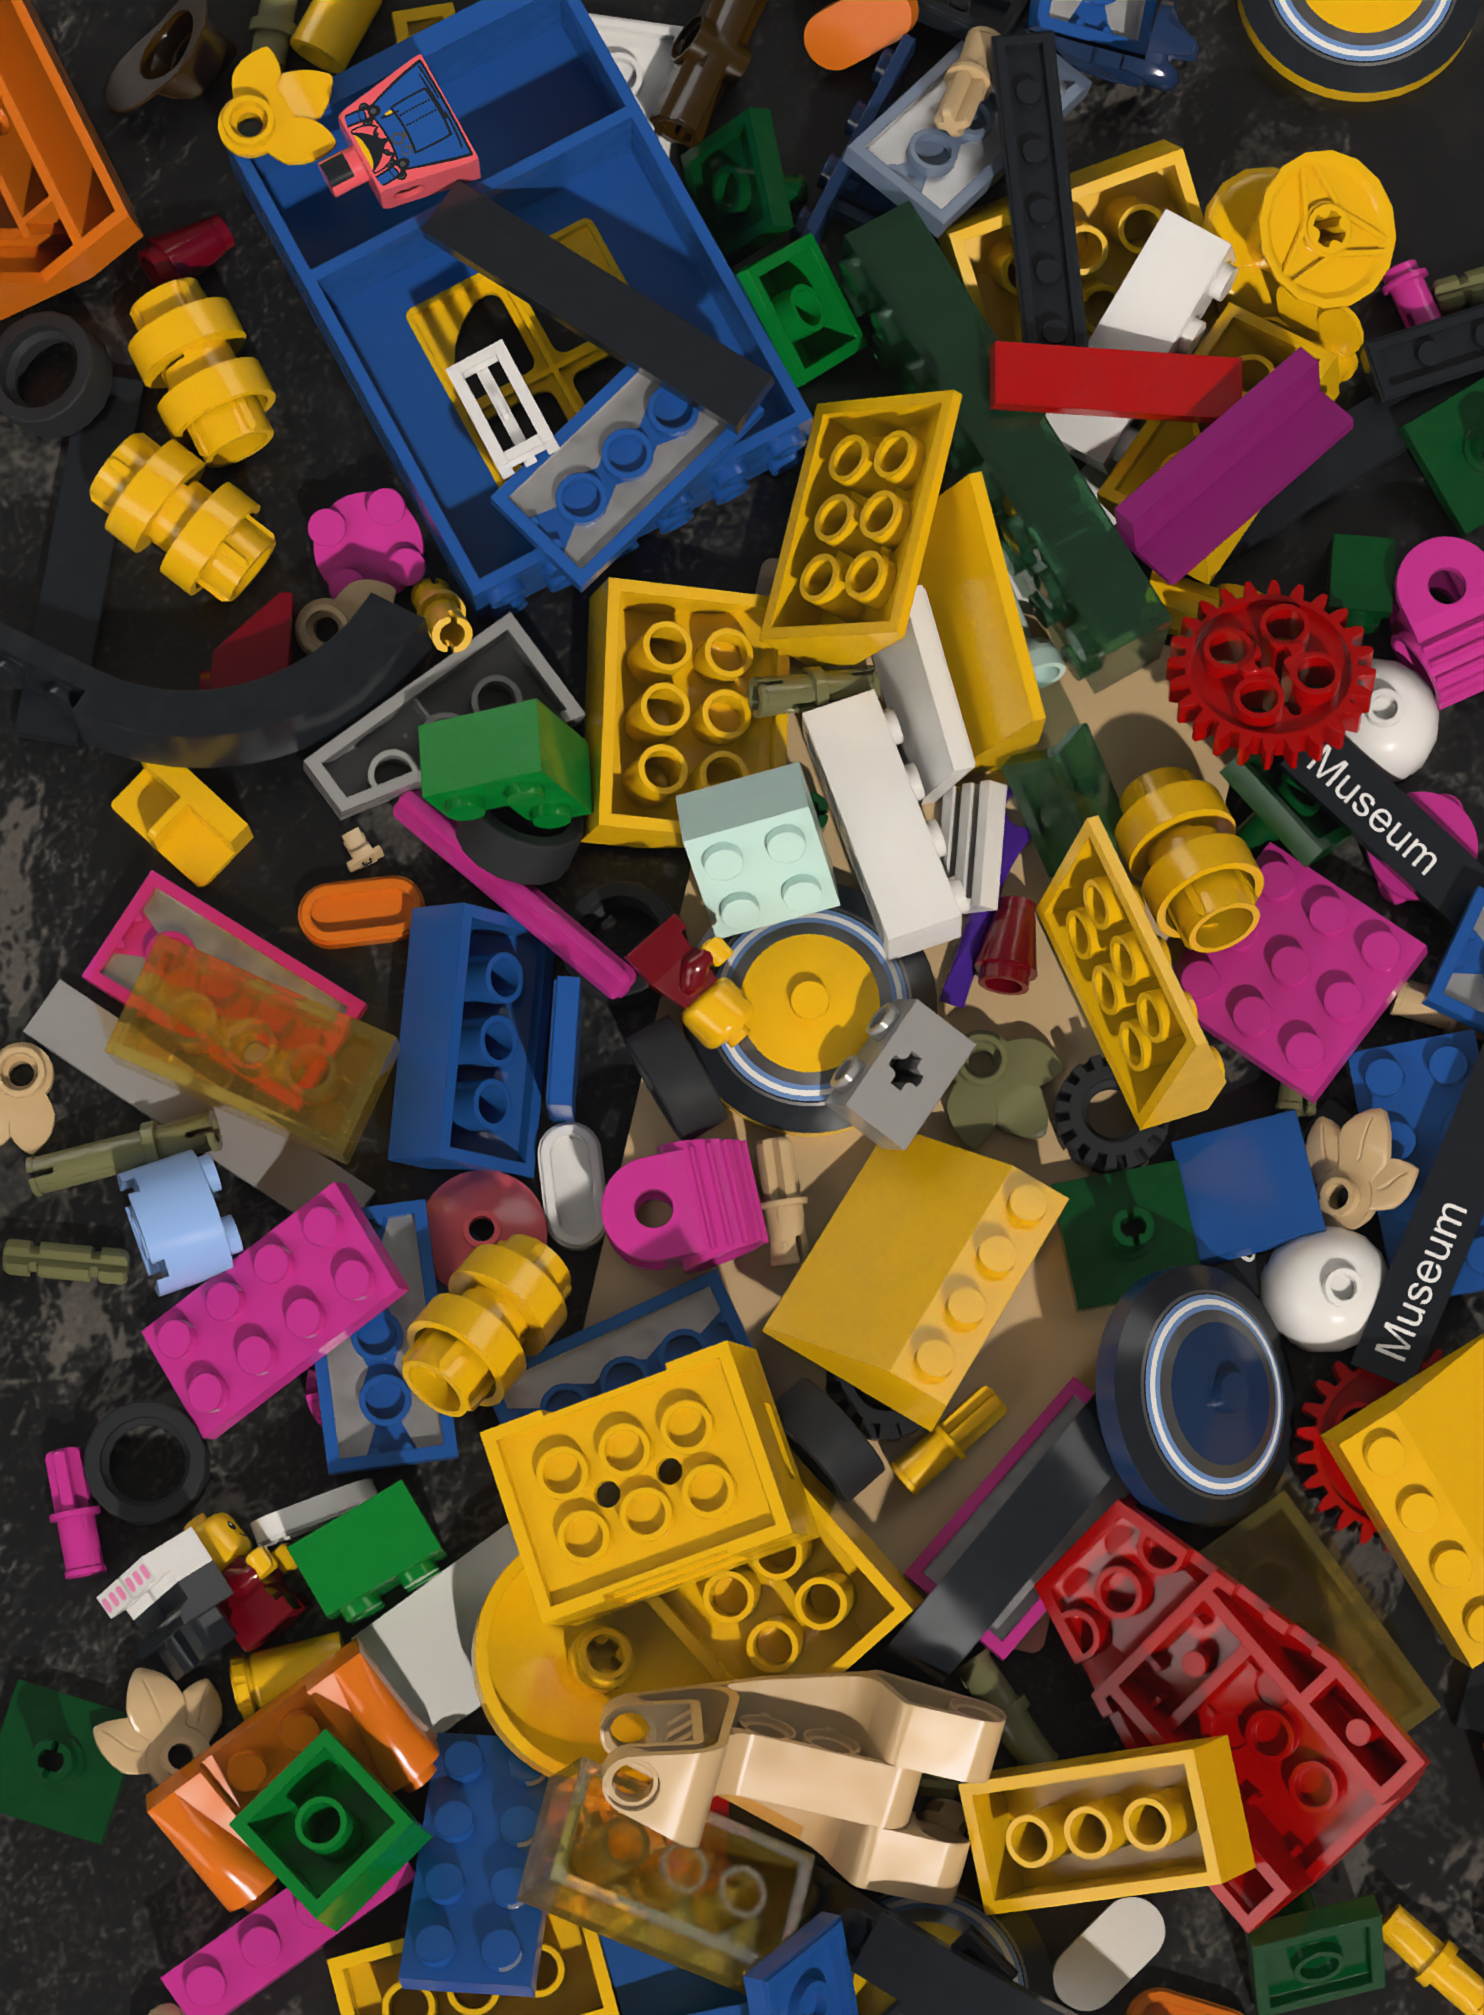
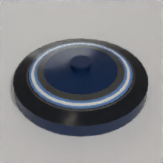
M1185 1265L1161 1269L1142 1277L1123 1294L1114 1307L1107 1321L1099 1347L1095 1381L1096 1403L1101 1432L1107 1451L1121 1480L1142 1506L1161 1520L1175 1526L1191 1529L1221 1527L1240 1522L1257 1511L1270 1497L1284 1472L1291 1450L1295 1424V1396L1292 1373L1284 1344L1273 1320L1258 1298L1242 1282L1220 1269L1205 1265Z

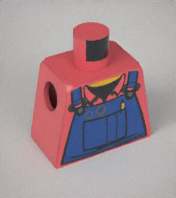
M421 54L409 60L339 114L338 120L341 133L348 148L317 163L327 186L335 198L368 182L383 209H390L451 189L457 180L467 184L481 178L479 158Z

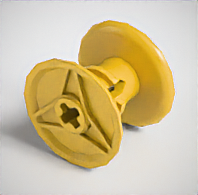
M1334 150L1305 152L1280 169L1276 167L1244 169L1223 182L1206 206L1201 227L1232 244L1236 260L1233 266L1239 270L1224 300L1261 318L1279 317L1276 293L1280 285L1295 299L1320 308L1351 306L1376 289L1390 268L1396 242L1393 207L1380 180L1358 159Z

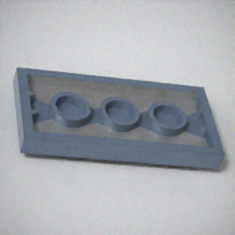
M1020 24L1014 34L1029 33V31ZM962 40L848 145L842 159L845 164L937 238L1004 175L995 85L990 96L984 101H980L972 123L965 129L963 135L951 137L946 130L938 129L935 124L934 117L947 89L944 77L948 67L957 62V59L960 57L965 43ZM1056 53L1064 118L1086 97L1092 81Z

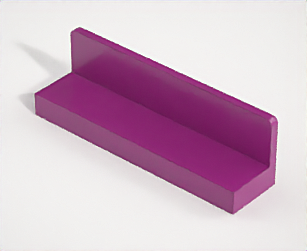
M1299 347L1115 508L1119 541L1168 584L1174 585L1353 429V417L1320 390L1319 362L1302 347Z

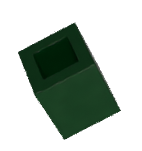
M1333 534L1326 549L1323 593L1328 595L1326 612L1328 614L1342 608L1348 610L1346 628L1362 626L1364 634L1374 632L1375 627L1383 628L1392 613L1397 539Z

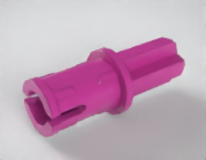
M65 1447L47 1453L45 1457L55 1514L49 1516L50 1523L57 1522L66 1571L64 1572L65 1579L86 1577L106 1572L107 1567L106 1564L104 1565L95 1517L96 1514L101 1513L100 1506H93L91 1491L84 1475V1453L80 1447Z

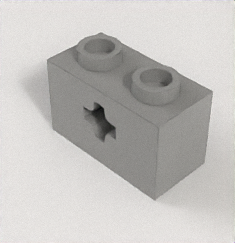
M895 999L893 1003L887 1002L877 1010L866 1028V1033L870 1037L857 1056L850 1055L837 1068L830 1081V1086L834 1090L824 1103L883 1149L904 1151L907 1149L977 1045L918 999ZM891 1059H899L895 1066V1070L901 1075L899 1082H892L895 1077V1071L889 1066Z

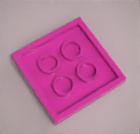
M1269 842L1255 860L1264 877L1262 893L1255 903L1260 912V919L1255 929L1239 943L1221 951L1202 953L1188 949L1173 968V971L1182 990L1189 992L1194 999L1198 1012V1023L1202 1029L1312 1104H1315L1428 954L1427 945L1311 868H1305L1296 858L1272 842Z

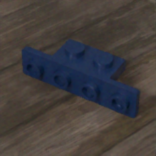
M905 33L896 51L889 47H886L871 79V81L878 84L869 103L862 100L857 102L846 124L844 134L851 137L847 146L891 106L914 60L916 38ZM846 146L842 156L834 153L829 156L817 182V187L824 191L814 210L806 206L802 209L791 231L789 240L794 241L812 232L819 246L832 218H835L889 244L905 211L842 161L847 149Z

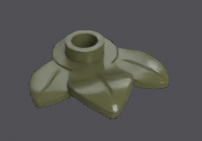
M975 1030L964 1034L977 1045L955 1076L956 1084L947 1100L948 1118L956 1135L972 1150H976L987 1140L995 1126L1002 1132L1018 1138H1043L1048 1126V1107L1040 1086L1049 1083L1064 1070V1066L1058 1056L1046 1044L1033 1038H1021L1006 1042L1000 1035L988 1030ZM978 1052L988 1054L993 1061L992 1070L986 1074L975 1073L969 1066V1058L973 1054Z

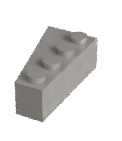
M509 612L474 637L465 650L452 653L303 760V770L338 818L343 820L398 798L406 791L422 788L419 725L536 698L571 728L581 725L586 714L513 614Z

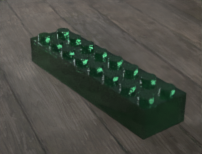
M909 200L845 234L842 261L839 262L841 274L840 285L838 286L855 319L861 317L871 333V336L868 337V343L875 359L884 370L892 367L901 381L903 387L900 388V395L944 390H956L963 394L945 470L948 473L956 470L961 480L968 474L982 471L1007 570L1013 577L1018 574L1022 576L1032 592L1028 596V601L1035 617L1045 629L1053 626L1065 645L1061 648V655L1072 676L1077 681L1085 678L1094 694L1158 660L1161 656L1172 617L1044 413L990 409V346L998 340L911 201Z

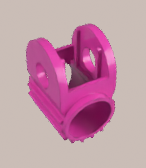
M1447 536L1426 540L1418 544L1406 555L1394 578L1392 613L1387 620L1392 633L1391 646L1397 661L1416 671L1431 688L1439 710L1484 691V552L1469 541ZM1430 591L1444 593L1449 597L1452 604L1438 602L1432 597Z
M721 1138L693 1139L657 1146V1155L636 1159L620 1168L609 1180L603 1193L601 1214L610 1245L624 1261L643 1270L662 1271L683 1266L684 1274L697 1273L736 1259L761 1247L763 1244L769 1243L746 1140ZM661 1201L666 1203L673 1213L665 1225L650 1228L642 1225L636 1217L639 1209L647 1202Z

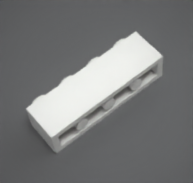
M1165 209L1088 341L1089 347L1192 354L1206 329L1207 323L1202 321L1201 318L1213 298L1221 302L1228 294L1237 277L1239 269L1233 266L1236 257L1232 244ZM1046 413L1038 429L1045 441L1109 476L1116 463L1120 461L1140 432L1137 430V427L1142 419Z
M875 689L802 713L804 741L888 961L961 937L962 914L969 912L966 894L959 877L955 875L947 878L940 857L947 855L945 841L936 819L928 821L924 819L918 801L925 799V792L915 764L912 762L904 765L896 745L903 743L904 740L894 709L892 707L882 709Z

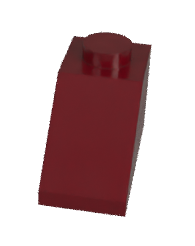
M279 592L213 650L212 670H201L199 690L218 689L247 683L271 675L295 663V623L298 608L293 593Z

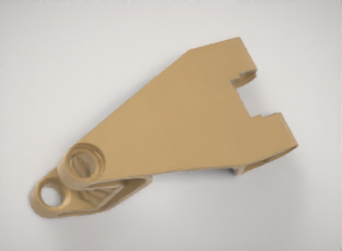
M878 1669L758 1676L627 1693L610 1700L600 1714V1740L603 1748L608 1753L602 1765V1791L606 1801L615 1810L670 1840L692 1848L699 1847L712 1798L719 1796L809 1845L822 1855L850 1884L858 1888L929 1904L948 1905L955 1900L971 1841L952 1829L916 1818L915 1811H912L921 1776L922 1773L974 1784L989 1781L1007 1716L1004 1711L988 1702ZM635 1713L647 1721L649 1729L646 1735L639 1741L625 1743L618 1740L612 1734L610 1727L613 1721L619 1715ZM627 1765L648 1776L652 1781L643 1792L627 1794L620 1791L614 1785L613 1777L619 1768Z

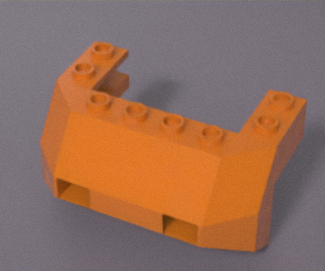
M0 0L1 321L91 279L144 236L133 205L31 0Z

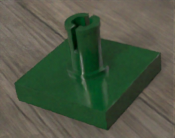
M749 107L702 140L700 144L681 155L688 194L730 269L793 228L794 224L791 213H796L798 209H803L808 202V184L803 175L783 174L770 108Z
M1484 376L1397 428L1458 536L1466 535L1484 524Z
M1251 754L1243 766L1237 765L1235 757L1219 773L1253 810L1236 828L1235 835L1246 842L1255 860L1269 842L1274 844L1280 839L1306 868L1345 845L1353 838L1275 766L1283 755L1274 756L1270 770L1263 769L1260 755Z
M1178 1160L1051 1184L1050 1187L1069 1198L1057 1219L1076 1313L1116 1305L1123 1294L1134 1283L1152 1272L1171 1267L1200 1265Z
M18 1679L0 1732V1813L104 1845L127 1774H123L111 1766L101 1754L95 1743L92 1730L101 1723L127 1718V1713Z
M1310 1886L1280 1910L1282 1917L1267 1920L1249 1934L1245 1931L1251 1997L1257 2015H1276L1386 1987L1382 1915L1374 1894L1319 1907L1313 1886Z

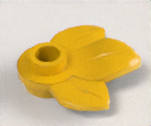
M262 47L242 59L235 68L232 75L233 99L225 104L218 118V131L224 146L233 154L243 158H257L269 154L286 165H304L327 156L336 147V140L330 131L317 121L321 119L329 105L333 88L332 76L329 73L315 70L281 73L279 63L269 47ZM248 119H255L262 124L261 131L252 137L244 136L239 132L240 125Z
M1280 285L1276 293L1279 317L1270 316L1263 317V319L1337 354L1339 384L1349 380L1358 367L1356 352L1364 342V332L1356 314L1348 306L1320 308L1295 299Z

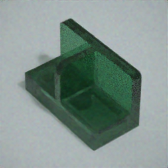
M1087 723L1074 725L1055 747L1012 755L1002 766L1049 878L1055 876L1087 818L1099 816L1115 851H1118L1114 834L1116 826L1123 816L1119 807L1120 800Z

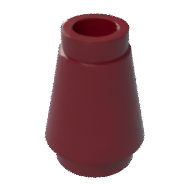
M214 214L207 219H201L148 238V246L138 251V259L148 280L156 288L164 283L180 278L192 277L197 279L222 257L227 250L234 247L235 242L226 223L219 215Z
M1013 895L999 898L998 910H995L974 965L975 970L979 972L978 984L982 988L1003 995H1021L1028 992L1030 981L1037 978L1036 904L1032 900Z

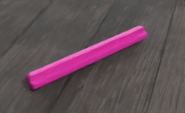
M409 790L400 795L392 812L401 824L609 999L622 998L629 992L630 987L637 978L635 970L534 885L518 884L504 880L478 867L462 851L456 838L457 821L448 818L422 798L421 790Z

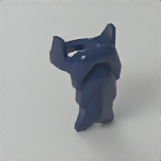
M1177 0L1161 1L1145 60L1054 35L1055 47L1061 57L1079 71L1129 87L1148 85L1160 91L1173 90L1180 81L1177 70L1170 63L1171 60L1195 62L1199 50V45L1196 43L1197 40L1180 22L1176 10Z

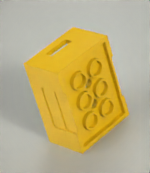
M726 1340L665 1363L667 1370L555 1412L538 1410L480 1432L542 1624L577 1626L820 1537L756 1349ZM670 1458L676 1459L682 1467L681 1478L672 1485L665 1484L659 1475L661 1464ZM612 1481L620 1490V1498L614 1506L606 1508L598 1501L597 1492L603 1483Z

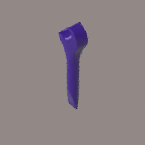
M1019 786L1007 787L1006 804L1012 798L1020 795L1021 789ZM1006 812L999 898L1013 864L1020 853L1036 838L1039 828L1037 824L1029 827H1019L1008 819ZM995 911L968 913L940 996V1002L964 1008L976 972L974 965Z

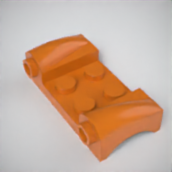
M358 1637L354 1638L146 1794L147 1813L229 1912L237 1911L242 1907L247 1912H253L269 1901L278 1889L275 1883L278 1877L231 1828L229 1823L325 1728L343 1741L391 1792L402 1788L405 1793H411L429 1781L436 1772L437 1768L433 1762L439 1756L440 1751L435 1733L399 1696Z

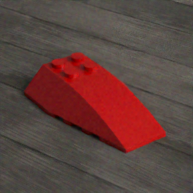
M1125 1498L1118 1499L1034 1585L1074 1664L1081 1662L1095 1689L1091 1696L1103 1718L1109 1716L1126 1750L1228 1734L1256 1868L1223 1884L1210 1885L1208 1887L1248 1934L1328 1873L1413 1791L1431 1761L1340 1655Z

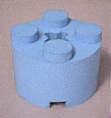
M190 1149L117 1174L120 1191L133 1187L134 1192L128 1194L131 1205L125 1207L148 1275L159 1272L163 1275L162 1279L156 1281L154 1287L159 1297L207 1281L234 1267L233 1260L240 1255L239 1252L243 1251V1246L232 1215L229 1214L223 1217L219 1215L215 1199L219 1198L218 1191L222 1190L210 1153L197 1157L195 1152Z

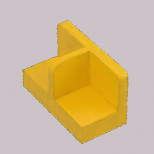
M141 762L144 769L112 801L111 806L126 823L198 889H204L254 838L250 827L188 768Z

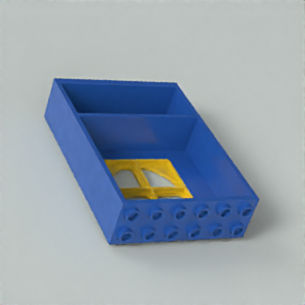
M480 0L333 76V88L329 105L321 119L317 122L327 128L334 136L336 147L327 156L318 161L304 165H286L269 154L257 158H243L233 154L226 148L236 179L478 622L490 616L497 622L509 612L515 615L528 605L525 598L545 587H548L550 592H556L570 586L572 583L490 502V497L510 477L503 480L445 370L455 364L456 345L463 322L473 305L487 295L499 297L534 358L535 363L532 370L522 375L532 396L542 392L552 394L568 421L585 406L574 386L575 376L611 355L589 341L568 352L555 350L530 304L424 239L421 229L451 189L390 209L382 208L368 182L336 198L331 193L317 163L348 148L341 133L338 120L339 114L417 55L421 54L479 158L481 178L466 185L773 375L775 384L760 403L764 408V416L640 537L659 528L661 534H666L680 528L693 519V509L712 499L715 500L717 505L735 499L749 489L748 480L767 470L770 471L772 476H776L795 467L804 459L803 451L806 450L809 434H811L813 416L581 0ZM250 119L240 125L239 132L247 137L255 136L261 131L262 124L255 119ZM510 382L499 387L509 408L521 403ZM488 394L476 399L487 421L498 415ZM518 464L512 467L514 473H516L522 467V465ZM637 540L634 541L615 561L633 552L639 546Z

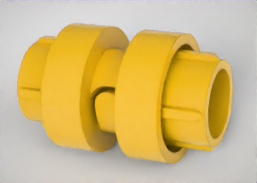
M192 277L169 281L140 297L133 304L130 311L138 332L129 342L128 352L147 387L168 388L169 390L158 403L157 411L171 439H175L185 448L196 447L199 455L202 456L206 466L209 468H219L234 464L266 446L273 438L274 431L265 413L274 404L276 394L258 359L254 357L236 358L235 356L244 345L247 337L230 301L223 297L207 298L198 280Z
M144 433L130 435L104 463L89 490L91 501L109 514L105 523V530L135 553L141 552L152 542L167 553L160 566V572L189 595H195L202 588H205L221 602L233 601L256 577L276 545L275 535L256 520L261 506L231 482H226L214 493L203 486L199 481L206 467L205 462L175 439L168 441L161 447Z
M1178 767L1158 768L1141 775L1130 783L1120 797L1119 807L1123 816L1116 826L1114 838L1132 876L1142 882V896L1158 928L1165 935L1181 938L1188 949L1202 953L1221 951L1245 939L1255 929L1260 919V912L1255 903L1262 893L1264 877L1246 842L1235 835V821L1219 790L1209 782L1196 780L1193 773L1189 770H1183Z
M515 1234L507 1241L500 1240L497 1245L482 1244L474 1248L450 1277L448 1282L449 1293H442L433 1297L408 1327L407 1341L410 1349L402 1357L403 1377L413 1393L430 1408L446 1416L461 1417L467 1411H475L478 1406H494L499 1404L524 1374L527 1366L525 1356H535L541 1353L566 1322L567 1307L565 1299L572 1290L569 1270L563 1260L550 1247L536 1238L524 1234Z

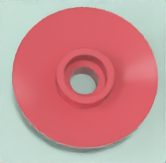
M481 1170L459 1174L443 1183L426 1203L436 1279L447 1288L450 1277L474 1248L479 1245H497L500 1240L507 1241L515 1234L531 1236L547 1245V1223L538 1199L526 1185L508 1174ZM486 1219L494 1225V1234L490 1239L477 1241L471 1237V1225L477 1220Z

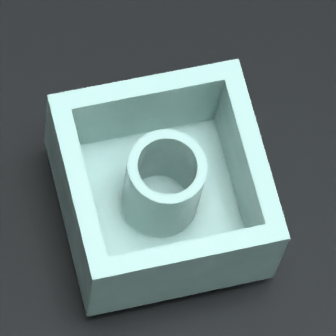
M800 761L675 796L683 844L716 937L726 938L841 906L832 860Z

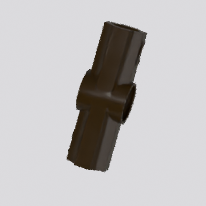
M767 0L704 1L699 14L694 16L683 27L671 48L669 58L675 65L649 118L655 127V133L670 143L683 144L689 148L702 142L723 95L738 83L750 63L752 50L747 46V43Z

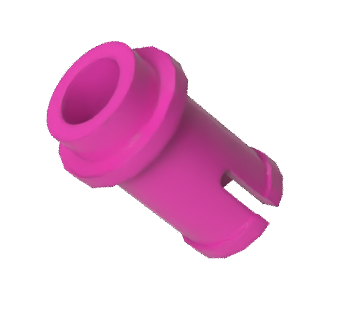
M1415 259L1405 261L1389 269L1383 277L1385 286L1381 288L1384 296L1391 295L1405 328L1442 317L1424 279L1429 273L1425 267L1419 268Z

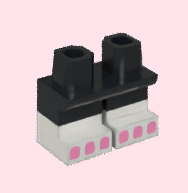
M192 1527L142 1556L96 1597L111 1619L127 1610L145 1636L140 1640L137 1647L140 1661L157 1652L176 1681L204 1664L214 1656V1652L239 1635L220 1607L234 1592Z

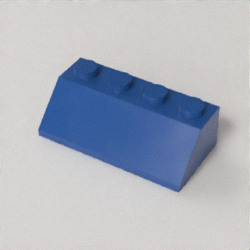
M465 902L412 908L387 1160L436 1171L465 1173L481 1170L502 1172L516 1178H534L555 953L511 915Z

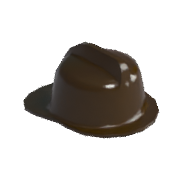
M179 0L164 19L125 54L111 74L105 90V103L112 112L126 113L137 109L156 94L171 99H195L218 80L236 56L237 46L229 36L222 32L208 18V1Z

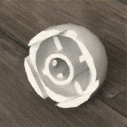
M1372 658L1371 668L1376 669V677L1369 713H1362L1360 730L1357 733L1346 731L1345 738L1394 783L1407 778L1410 774L1412 775L1425 763L1437 741L1439 710L1431 688L1416 671L1397 661Z
M1326 1225V1231L1298 1237L1276 1248L1271 1253L1269 1261L1265 1263L1260 1276V1302L1269 1313L1279 1335H1283L1290 1343L1309 1352H1341L1359 1343L1389 1269L1382 1253L1365 1236L1343 1227Z

